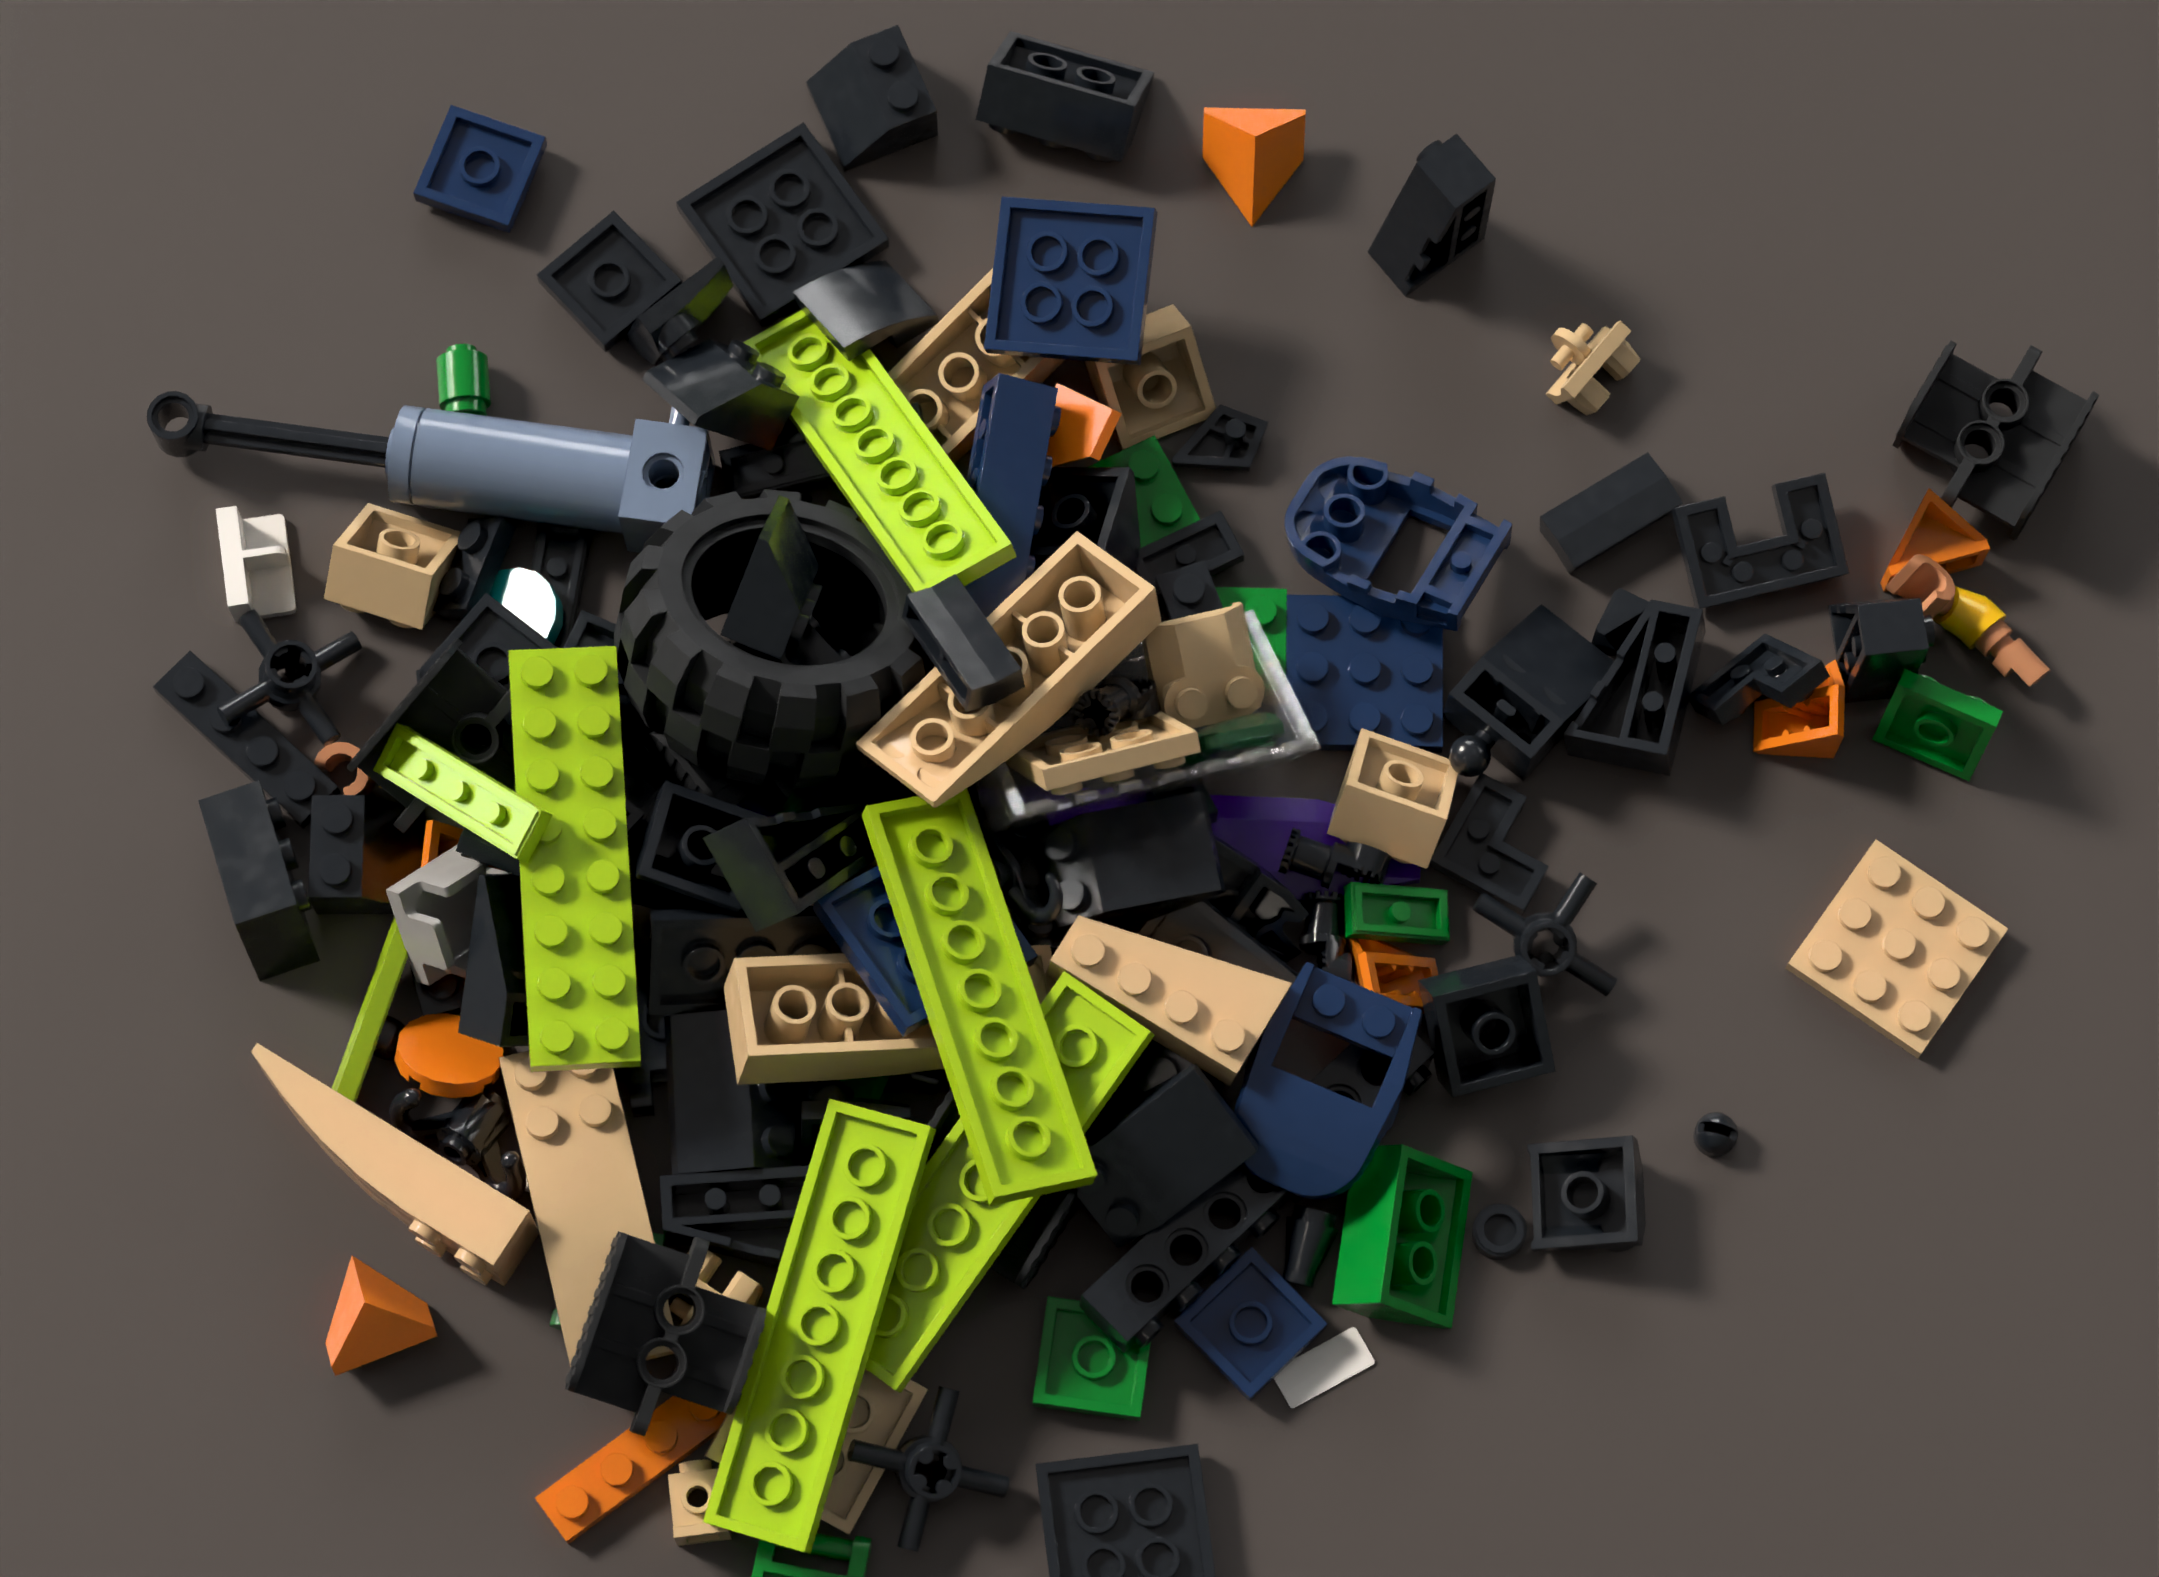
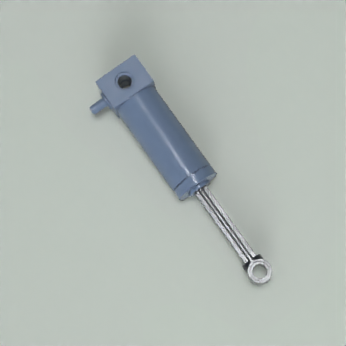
M168 391L158 395L150 403L147 410V423L159 448L166 454L174 457H187L197 451L205 452L209 444L383 467L385 468L386 478H388V494L392 503L623 534L627 551L638 553L642 552L644 543L679 511L683 510L692 514L704 499L710 498L716 465L709 431L700 427L689 426L690 421L674 407H671L669 423L635 419L633 435L404 405L399 411L395 427L391 430L389 437L213 414L210 405L197 404L187 394L179 391ZM177 417L188 419L187 424L178 431L170 432L165 430L167 424L172 419Z

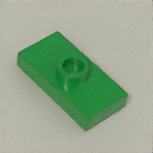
M1350 882L1344 886L1345 938L1444 945L1450 941L1448 890Z

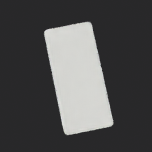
M1351 1327L1293 1359L1274 1380L1289 1406L1296 1408L1372 1366L1375 1360L1355 1327Z

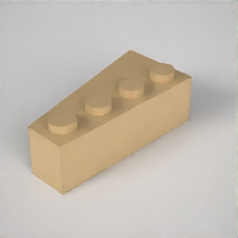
M1079 915L1051 958L1045 973L1057 981L1064 971L1151 1031L1154 1034L1152 1038L1154 1041L1192 1064H1197L1200 1069L1228 1086L1232 1084L1292 984Z

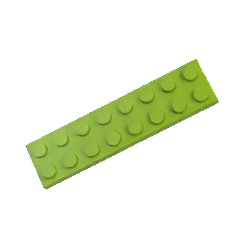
M802 310L743 342L759 352L760 355L757 361L766 363L786 375L783 383L800 396L789 418L912 593L932 587L956 574L963 586H966L1017 557L1010 540L870 349L848 361Z
M616 646L509 650L508 662L515 792L552 814L529 862L526 863L519 860L530 1072L640 1067L641 1054Z
M967 788L936 808L920 796L865 806L861 816L989 1206L1093 1184L1098 1175Z
M1064 971L1040 1006L1082 1131L1085 1134L1152 1040L1154 1034ZM961 1117L924 1168L865 1368L899 1393L906 1387L1041 1196L989 1206Z
M829 1099L767 1305L764 1329L760 1334L759 1344L754 1352L751 1367H749L748 1377L741 1392L742 1395L738 1402L703 1519L704 1523L811 1554L935 1135V1128Z

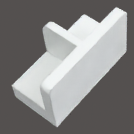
M237 506L217 508L216 516L227 604L235 623L239 622L238 620L243 614L253 609L257 611L262 619L296 613L297 606L284 516L282 514L242 519Z

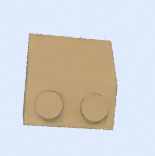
M1173 304L1146 314L1141 365L1085 361L1099 402L1122 413L1113 431L1121 450L1154 435L1158 439L1204 421L1216 409L1192 327Z
M368 503L333 544L324 599L338 603L342 608L350 612H366L389 619L392 624L398 627L422 630L435 614L433 609L440 593L439 586L442 578L449 571L458 548V538L461 532Z
M1361 728L1334 806L1327 834L1338 837L1345 843L1357 842L1375 847L1388 853L1394 860L1400 863L1414 864L1427 869L1447 821L1458 773L1454 771L1448 758Z

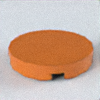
M448 1013L429 1014L410 1021L400 1031L395 1062L400 1074L408 1082L411 1076L415 1081L420 1082L421 1090L431 1095L446 1098L471 1097L483 1092L485 1085L491 1082L493 1085L498 1080L501 1069L499 1057H503V1048L458 1033L460 1015Z

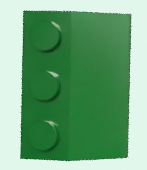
M1403 1144L1378 1146L1374 1152L1373 1159L1361 1178L1348 1189L1332 1305L1368 1318L1439 1329H1452L1473 1172Z

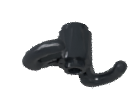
M409 1088L395 1096L389 1108L391 1126L424 1146L434 1145L439 1147L441 1153L450 1162L460 1166L469 1165L478 1173L482 1182L516 1202L523 1196L527 1182L525 1168L520 1156L515 1151H507L501 1157L498 1139L509 1127L510 1122L508 1118L511 1116L510 1107L501 1096L492 1090L484 1088L483 1092L475 1096L463 1097L451 1112L415 1121L412 1120L409 1112L421 1104V1092L416 1088Z

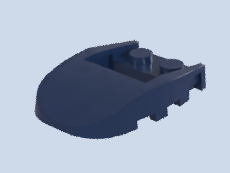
M1352 456L1335 458L1316 467L1301 485L1287 508L1285 515V531L1291 552L1298 564L1312 577L1340 595L1380 616L1458 631L1461 626L1462 617L1502 551L1509 547L1513 524L1503 519L1500 526L1497 527L1477 515V503L1460 493L1455 498L1434 487L1435 479L1415 471L1410 478L1389 472L1387 463ZM1409 516L1449 530L1412 593L1399 590L1396 595L1371 586L1369 580Z
M1306 962L1263 1031L1256 1046L1253 1048L1244 1068L1246 1072L1239 1097L1236 1100L1234 1114L1259 1145L1258 1151L1242 1163L1244 1168L1264 1182L1309 1199L1331 1198L1350 1189L1365 1172L1374 1157L1375 1150L1387 1130H1391L1396 1118L1412 1060V1051L1418 1026L1421 1025L1423 1017L1422 1010L1416 1007H1409ZM1291 1019L1391 1060L1372 1108L1272 1066Z

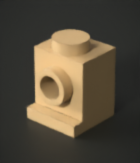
M711 1460L686 1461L679 1464L680 1473L668 1474L673 1535L677 1546L732 1539L731 1530L703 1522L719 1469H712ZM695 1489H702L708 1493V1500L701 1507H693L688 1503V1496Z

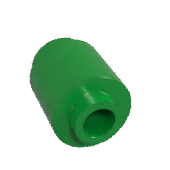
M471 344L449 346L446 349V353L441 354L436 359L440 409L487 416L486 409L491 405L488 356L483 352L477 351L476 346Z

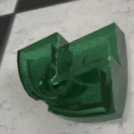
M1259 712L1226 719L1197 731L1201 752L1185 756L1186 762L1177 767L1209 764L1221 751L1273 746L1285 733L1283 722L1273 713Z

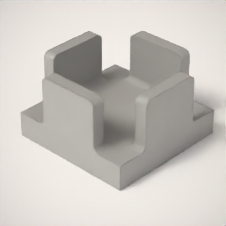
M457 845L386 889L415 980L428 986L447 974H455L464 978L466 976L479 874H511L481 864L474 858L457 852Z

